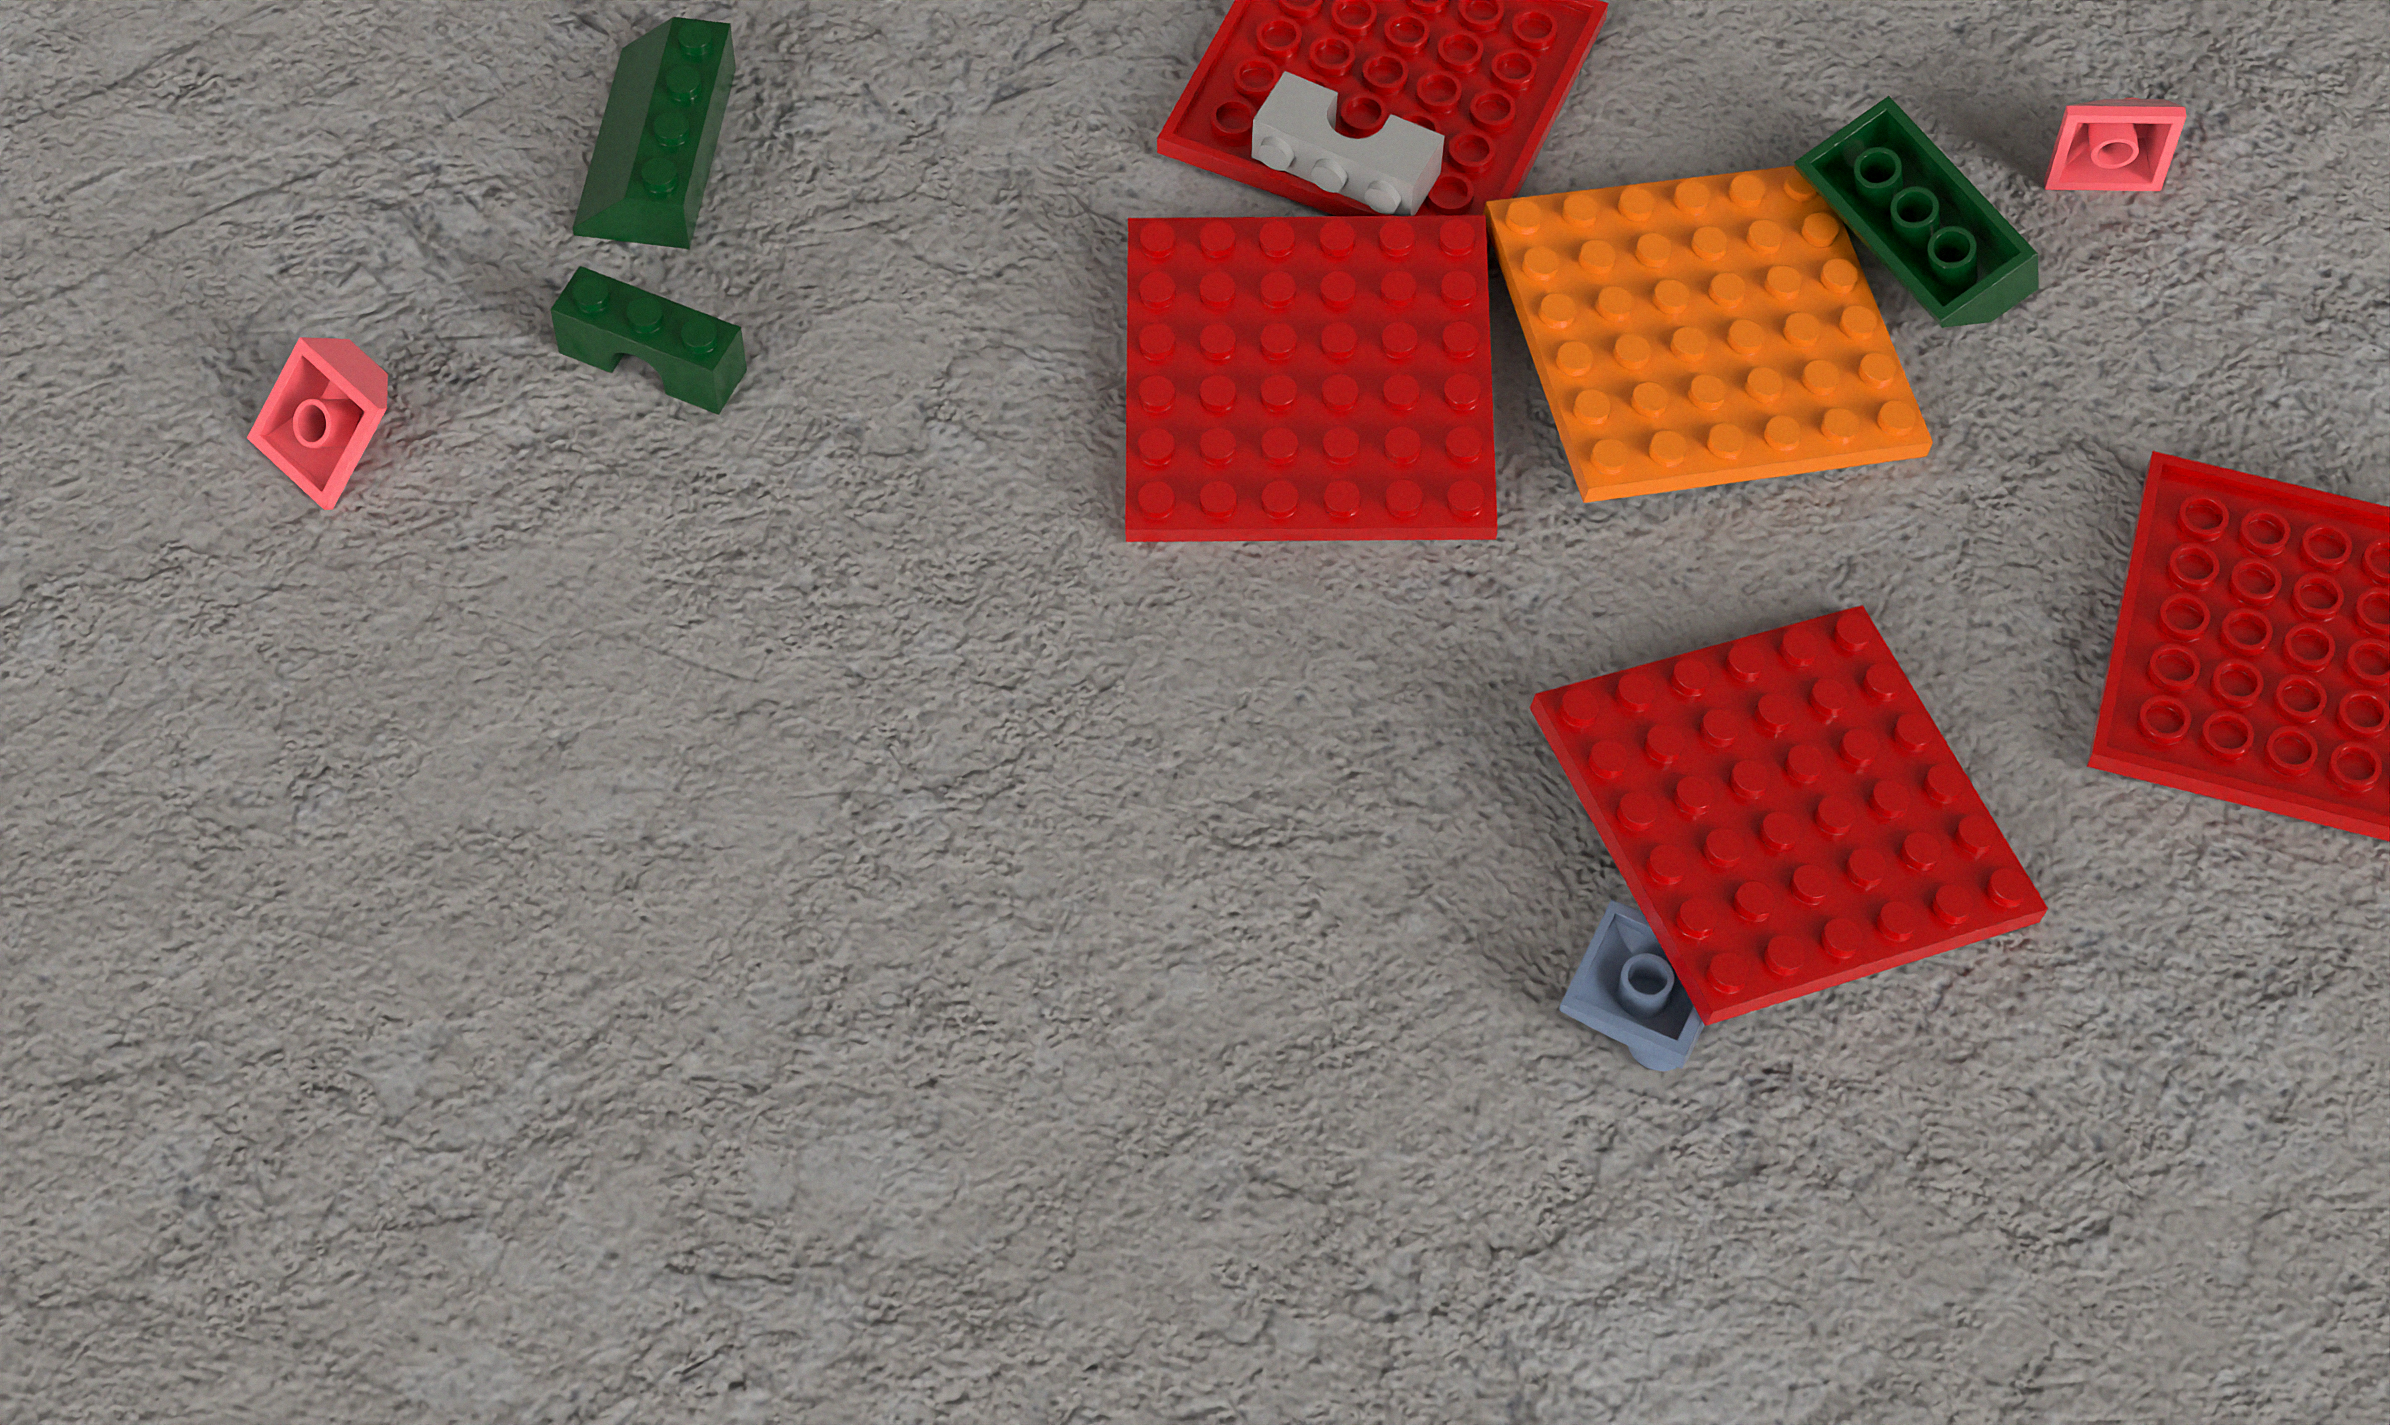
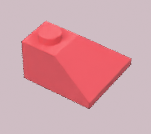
M2132 97L2102 99L2066 106L2044 178L2045 190L2161 191L2186 119L2185 107L2165 99H2139Z
M299 337L247 439L324 510H333L387 410L388 373L350 339Z

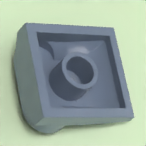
M1611 899L1560 1004L1559 1011L1628 1045L1629 1051L1635 1060L1649 1069L1656 1071H1669L1678 1067L1682 1069L1697 1043L1704 1023L1642 911Z

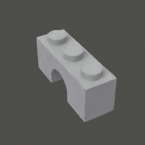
M1285 71L1253 119L1251 158L1263 162L1274 170L1286 171L1315 183L1325 191L1337 192L1366 204L1381 214L1415 216L1441 173L1444 135L1392 114L1382 129L1370 137L1354 139L1340 135L1335 131L1338 92Z

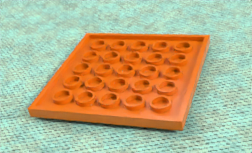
M1794 166L1486 201L1483 215H1486V228L1583 503L1927 457L1933 444L1932 438L1844 223Z

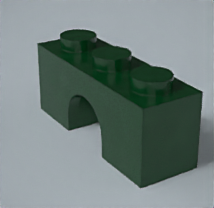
M582 266L578 267L550 309L560 354L609 373H613L625 353L634 355L647 362L658 372L663 380L666 395L717 415L720 414L747 371L741 327Z

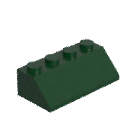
M672 17L622 48L573 224L574 236L690 250L736 71L730 23Z
M1890 96L1884 98L1794 161V167L1941 328L1991 323L2039 289L2038 253Z

